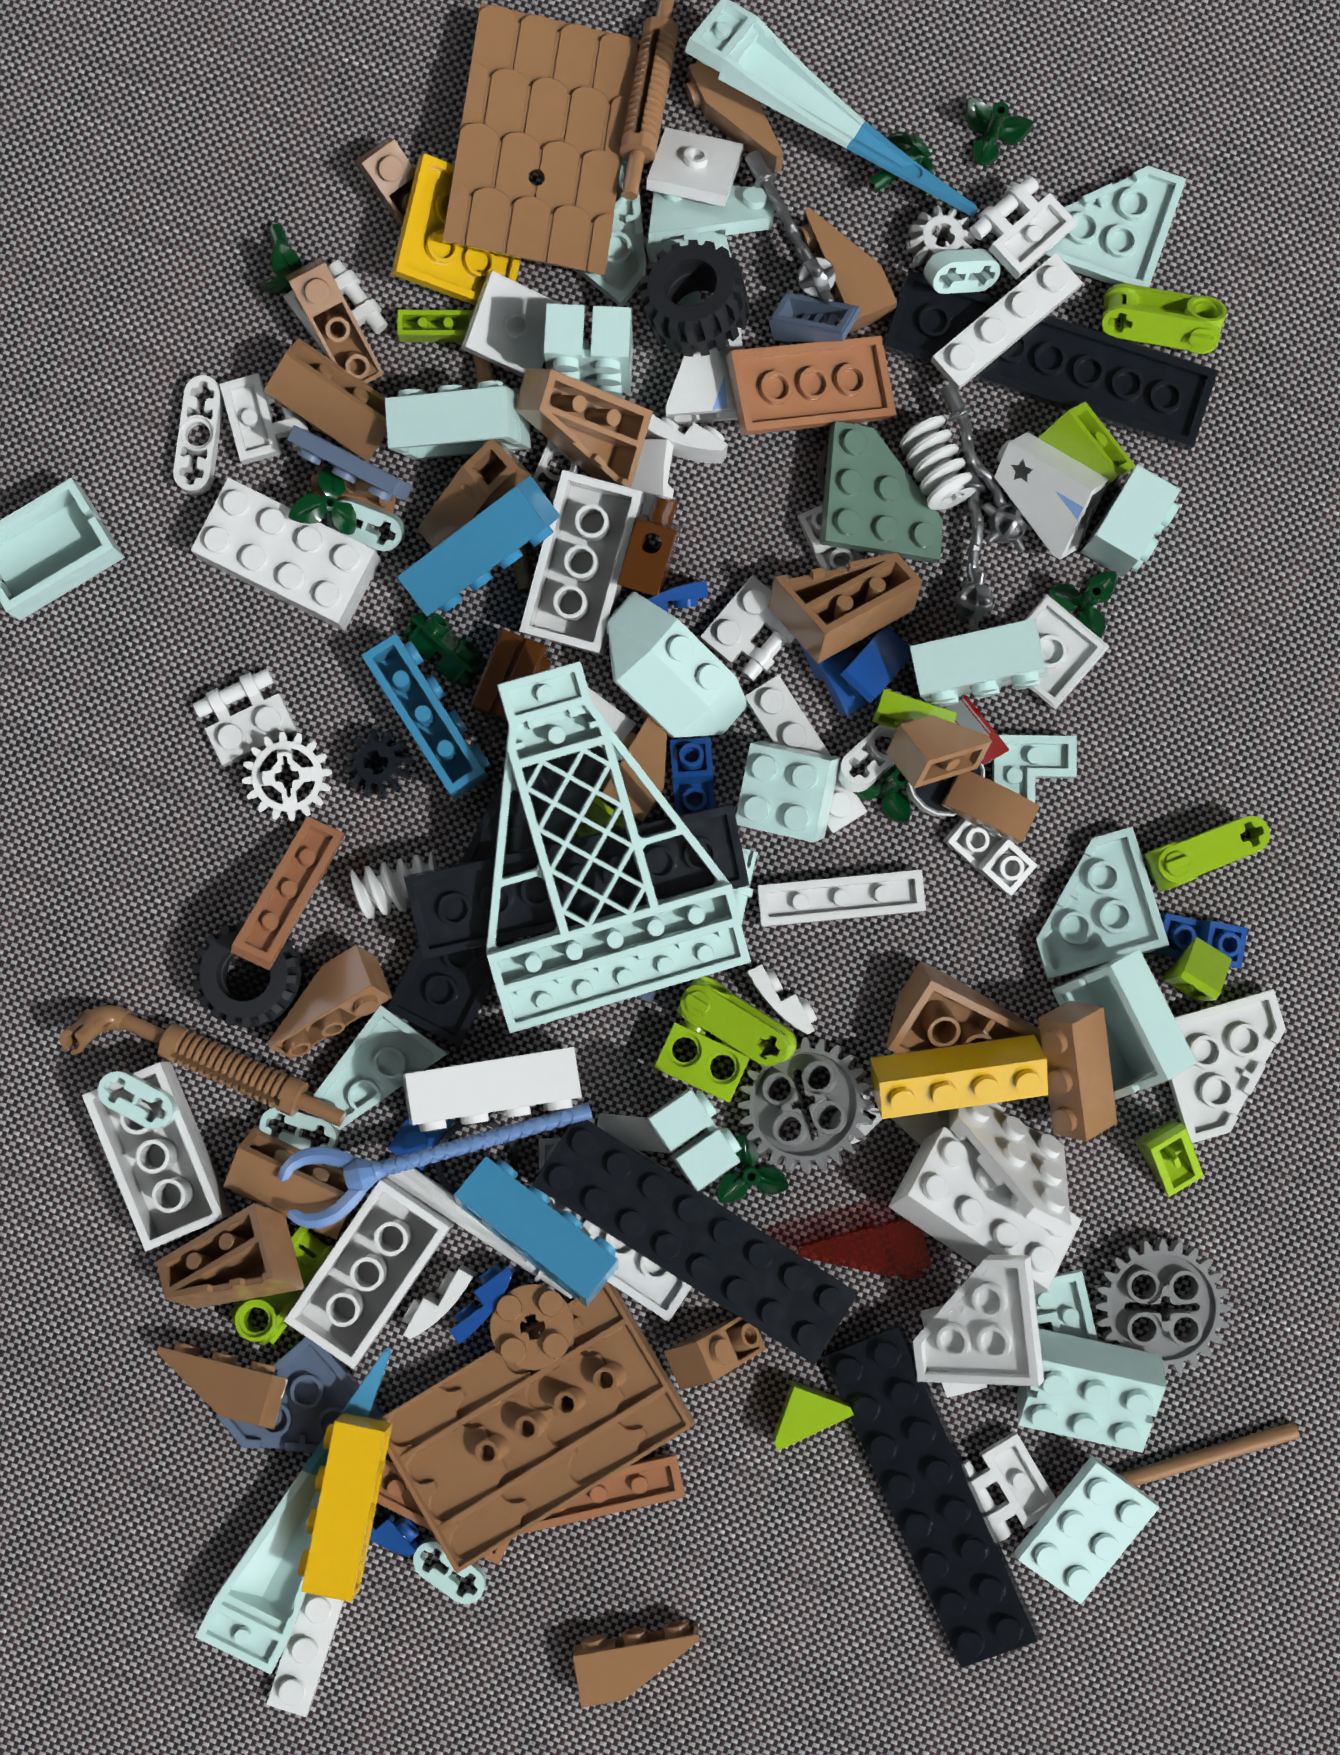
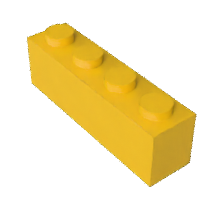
M1034 1034L870 1058L872 1091L882 1119L1048 1095L1047 1058Z
M343 1413L335 1420L334 1424L329 1423L323 1442V1449L329 1450L326 1466H320L315 1482V1491L321 1492L318 1508H312L306 1528V1533L312 1535L310 1549L303 1551L298 1568V1576L304 1577L301 1592L352 1602L360 1591L393 1423Z

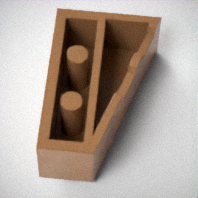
M526 369L515 410L592 478L631 488L653 411L552 369Z
M892 553L848 562L846 568L825 571L824 567L811 569L810 575L788 579L787 574L774 577L768 607L818 664L914 611L923 580L898 553Z
M255 1203L156 1261L164 1298L196 1309L304 1289L285 1214Z

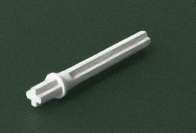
M415 1168L387 1176L389 1180L534 1275L535 1282L541 1279L572 1299V1295L456 1205L454 1195Z

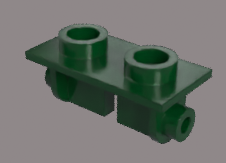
M424 612L411 617L410 620L413 623L403 633L408 638L407 642L411 640L419 654L428 662L439 652L442 657L434 668L454 686L459 684L463 689L466 688L474 679L472 673L486 667L487 663L479 657V650L470 642L460 640L449 630V623L443 617L436 613L426 616Z

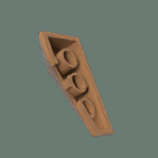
M920 961L899 993L886 1047L888 1050L900 1054L1033 1034L1041 1048L1042 1043L1040 1029L954 977Z

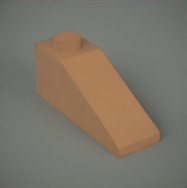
M700 61L688 67V83L684 84L691 105L693 107L699 105L706 120L733 141L744 144L743 149L747 152L759 151L766 166L774 173L782 170L784 153L759 101L718 79L720 72L710 66H706Z

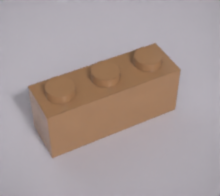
M300 338L284 354L263 390L273 397L277 404L286 409H291L307 420L315 430L328 434L341 443L348 452L360 456L367 462L387 435L386 397L357 377L346 372L344 368Z
M1068 1001L1038 1018L1042 1050L1047 1058L1048 1097L1053 1134L1087 1142L1117 1123L1104 1007Z
M254 1127L237 1148L224 1183V1187L236 1192L239 1196L285 1214L286 1217H288L289 1210L297 1209L303 1213H317L335 1204L348 1190L343 1170L327 1164L302 1166L293 1171L289 1179L281 1182L277 1177L281 1166L291 1155L300 1149ZM354 1209L343 1219L330 1226L312 1229L319 1234L327 1235L337 1240L350 1220Z

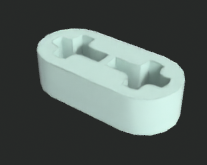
M986 249L945 250L938 252L928 260L924 268V275L938 293L980 292L990 288L997 281L1001 269L999 263Z
M346 497L337 501L339 503L352 504L356 513V519L364 521L363 525L357 523L354 534L346 536L379 551L392 550L402 541L405 527L399 516L355 498ZM327 513L328 526L336 530L332 525L330 513ZM385 521L391 524L390 531L396 533L395 537L390 536L386 542L380 540L381 533L369 528V524L380 527Z
M126 1071L110 1072L99 1082L97 1088L98 1097L106 1107L146 1128H164L170 1125L176 1118L178 1110L174 1097L132 1073ZM123 1079L126 1081L124 1089L134 1094V1099L119 1097L115 1101L112 1099L114 1091L109 1088L110 1084L120 1083ZM161 1099L163 1101L161 1108L166 1111L165 1117L160 1116L151 1120L152 1111L140 1105L142 1100L154 1103Z
M274 1107L267 1110L260 1119V1131L300 1150L314 1146L312 1138L302 1136L303 1129L316 1131L319 1126L325 1127L324 1135L330 1137L329 1143H323L319 1147L335 1149L339 1139L336 1127L323 1119L305 1112L298 1111L293 1117L277 1111ZM280 1114L285 1115L284 1122L297 1127L295 1133L284 1131L279 1134V1137L275 1136V1128L269 1126L270 1119H278Z
M436 1537L424 1539L419 1544L413 1556V1565L416 1572L422 1578L460 1604L474 1603L482 1596L486 1586V1575L476 1562L457 1573L464 1578L469 1573L475 1576L473 1584L477 1589L468 1588L465 1592H462L458 1589L460 1580L451 1574L454 1569ZM435 1548L441 1552L439 1560L449 1568L446 1570L436 1563L431 1568L427 1567L424 1564L426 1556L422 1552L425 1550L431 1553Z

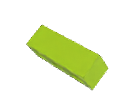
M398 310V338L400 342L463 343L474 310Z
M883 689L878 698L872 721L894 729L908 719L917 720L931 715L955 723L957 712Z

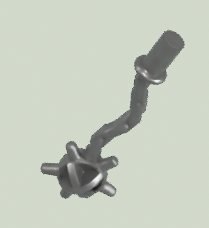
M759 151L749 153L745 157V161L756 180L754 187L764 189L769 201L774 205L779 218L782 219L786 233L795 245L796 253L800 260L803 261L798 272L799 286L805 293L824 299L826 304L833 303L834 299L830 290L836 278L834 266L823 257H813L807 245L802 241L800 232L794 220L791 219L786 204L780 198L775 186L772 185L776 181L775 173L769 172Z
M954 382L939 389L951 413L949 420H957L961 429L962 450L965 454L966 462L972 471L983 479L992 493L995 505L993 507L989 503H985L982 506V509L990 516L989 528L991 532L985 537V542L990 544L996 539L1003 543L1012 542L1016 550L1021 553L1025 550L1021 537L1026 532V529L1033 528L1010 497L1008 503L1006 502L1002 488L994 478V474L985 468L976 456L971 429L972 424L967 415L971 412V407L965 406Z
M976 455V456L979 458V460L982 462V457ZM966 462V472H970L973 477L964 487L975 488L976 491L967 498L972 526V538L969 544L968 562L966 565L968 582L962 583L963 589L956 595V608L960 614L958 617L959 622L964 623L966 620H969L970 632L978 631L979 620L992 610L993 596L991 590L984 585L986 573L979 570L978 565L984 530L979 493L983 492L986 487L982 484V478L976 475Z

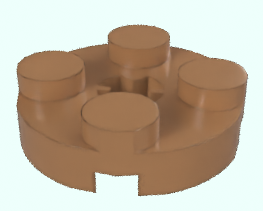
M529 1284L517 1287L499 1300L492 1314L490 1323L492 1342L504 1360L518 1368L539 1370L549 1367L566 1353L573 1340L574 1318L570 1306L559 1293L546 1286ZM528 1315H535L538 1322H544L545 1324L544 1332H538L540 1335L538 1339L530 1340L528 1333H521L520 1324L522 1321L527 1323L525 1317Z

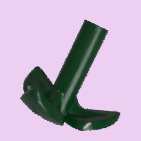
M970 97L965 109L967 125L971 131L984 134L983 138L972 144L971 153L974 161L980 166L991 165L1000 156L996 141L999 139L1007 145H1015L1029 134L1034 122L1023 116H1008L1009 107L1004 102H997L993 109H991L981 100Z
M897 131L886 137L896 147L934 175V166L928 158L932 154L926 143L922 142V139L916 133L912 132L909 135L907 132ZM882 168L867 179V184L874 193H877L898 176ZM922 190L923 195H926L927 192Z
M273 224L268 228V234L273 246L271 264L273 272L280 276L269 278L262 282L260 290L273 294L289 293L292 288L285 276L301 268V260L290 247L283 226L281 224Z
M325 466L317 479V484L323 497L311 493L302 496L291 508L288 518L299 523L315 524L321 522L326 513H330L333 527L340 533L352 535L355 533L357 526L354 508L352 504L339 503L336 499L346 490L344 480L332 473L334 467Z
M1103 571L1091 576L1086 581L1085 592L1082 595L1072 584L1068 583L1052 586L1048 590V595L1068 612L1079 608L1081 611L1077 620L1099 638H1102L1106 629L1105 615L1093 606L1096 603L1107 602L1112 597L1117 584V573L1115 571Z
M895 764L882 775L883 781L880 782L878 779L868 789L862 792H853L865 801H870L881 794L883 798L880 810L885 816L899 823H907L910 820L911 807L908 798L896 792L905 786L908 781ZM860 772V773L854 775L853 777H855V776H857V775H859V774L863 776L864 772Z
M741 1133L736 1138L741 1147V1150L735 1153L741 1161L737 1165L742 1170L741 1172L725 1173L717 1189L719 1202L734 1203L746 1197L749 1185H755L760 1193L766 1195L779 1194L789 1188L785 1175L773 1165L762 1166L758 1169L754 1167L760 1156L756 1151L758 1144L750 1142L746 1138L747 1134Z

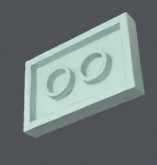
M1092 1455L1013 1553L1018 1561L1082 1604L1160 1507L1154 1499Z

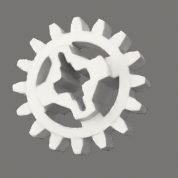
M280 732L279 742L273 743L268 736L264 737L266 748L262 751L252 747L251 751L257 757L255 762L248 761L243 764L244 767L252 770L251 776L242 779V783L252 784L254 788L247 795L248 800L259 797L261 803L257 810L262 812L268 806L273 808L272 818L275 820L279 818L282 811L287 812L290 821L295 820L296 810L299 809L306 816L311 815L308 805L313 802L322 806L324 802L318 796L320 790H331L328 784L323 783V777L331 775L332 770L322 769L320 764L328 756L326 753L318 756L313 753L317 746L315 741L310 742L307 746L302 745V734L297 733L293 742L288 741L285 732ZM292 749L305 754L311 760L313 767H302L295 762ZM277 751V763L270 771L260 772L264 760L271 753ZM285 756L291 771L299 772V779L292 782L290 797L284 782H277L276 773L283 771ZM315 781L311 793L304 800L298 802L297 791L303 783ZM272 785L282 795L283 804L269 798L261 786Z

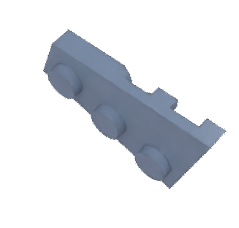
M296 425L293 426L287 438L288 441L300 447L297 455L319 466L322 459L334 464L332 473L353 484L357 477L370 483L366 491L387 502L390 501L392 495L406 501L413 487Z

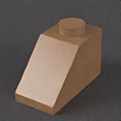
M931 715L917 720L908 719L902 722L895 729L894 737L886 753L914 789L977 769L992 740L988 735Z

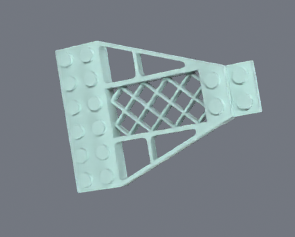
M581 661L497 684L509 725L486 955L509 1033L750 963L751 959L741 927L742 920L732 884L723 875L594 706ZM602 745L606 760L587 749ZM578 752L567 772L547 762V760ZM584 753L605 764L593 787L572 776ZM618 760H624L673 822L674 828L647 836L638 835ZM537 764L526 783L522 768ZM543 765L564 776L552 799L531 788ZM608 772L611 775L617 800L599 791ZM569 780L591 791L579 813L558 802ZM513 790H517L538 857V864L533 869L502 877L510 793ZM529 792L550 803L539 823L536 820ZM595 795L616 805L605 828L584 817ZM554 807L576 818L564 839L543 828ZM620 812L629 841L610 831ZM581 821L602 832L590 854L569 843ZM540 833L561 844L550 865ZM682 834L713 874L715 883L669 898L657 899L643 849L650 843ZM607 836L628 846L617 868L596 858ZM566 848L587 858L576 880L555 869ZM632 853L640 881L622 872ZM593 862L613 872L602 894L581 883ZM552 874L572 884L562 905ZM619 876L639 887L628 909L607 898ZM541 877L545 881L556 919L555 930L498 947L495 942L501 887L530 878ZM578 888L599 899L588 920L567 910ZM644 894L647 904L636 907ZM604 903L621 911L596 919ZM564 915L580 924L567 927Z

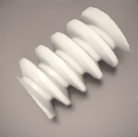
M942 415L934 416L915 424L906 432L900 442L901 450L908 454V464L915 468L913 472L915 479L922 482L920 490L924 495L928 496L927 505L932 510H944L965 501L976 491L975 488L964 487L973 477L970 472L957 473L965 465V460L963 458L951 460L950 458L958 452V445H944L952 437V432L949 429L937 430L946 421Z
M431 851L429 854L427 865L423 864L418 855H414L412 868L409 869L402 858L397 859L396 872H392L386 862H382L380 875L378 876L374 874L370 866H365L364 879H359L354 870L351 869V882L355 899L367 919L373 918L376 905L383 915H389L392 902L400 912L406 911L409 897L404 876L438 869L433 852Z

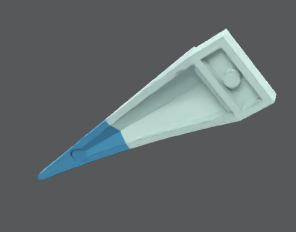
M720 0L689 38L684 52L698 59L702 64L720 72L718 77L720 81L974 217L978 209L974 203L914 161L860 117L814 75L758 16L730 0Z
M390 1347L383 1351L338 1418L343 1413L368 1418L391 1353ZM324 1438L219 1589L195 1636L269 1674H272L290 1639L306 1595L305 1592H301L304 1577L298 1576V1568L303 1551L310 1549L312 1535L306 1533L307 1522L312 1508H318L321 1492L315 1491V1482L320 1466H326L329 1450L323 1449Z

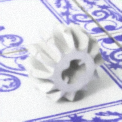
M937 205L933 208L932 217L922 211L917 218L918 224L910 225L908 235L912 239L907 242L906 250L916 254L912 261L914 267L924 263L927 264L933 255L941 251L973 249L970 244L974 243L975 237H973L969 230H966L970 223L969 218L964 217L957 221L955 219L957 214L955 207L949 210L948 215H943L942 209ZM938 237L946 240L944 247L936 244Z

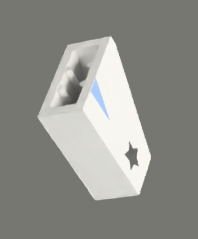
M738 328L739 336L734 341L730 339L725 341L726 348L718 351L715 347L710 349V355L701 356L700 352H694L693 357H683L665 406L667 418L677 424L738 420L726 355L731 350L743 349L741 328Z
M1029 432L1013 440L1006 441L997 456V461L1000 464L994 478L1052 555L1061 560L1078 549L1110 479Z

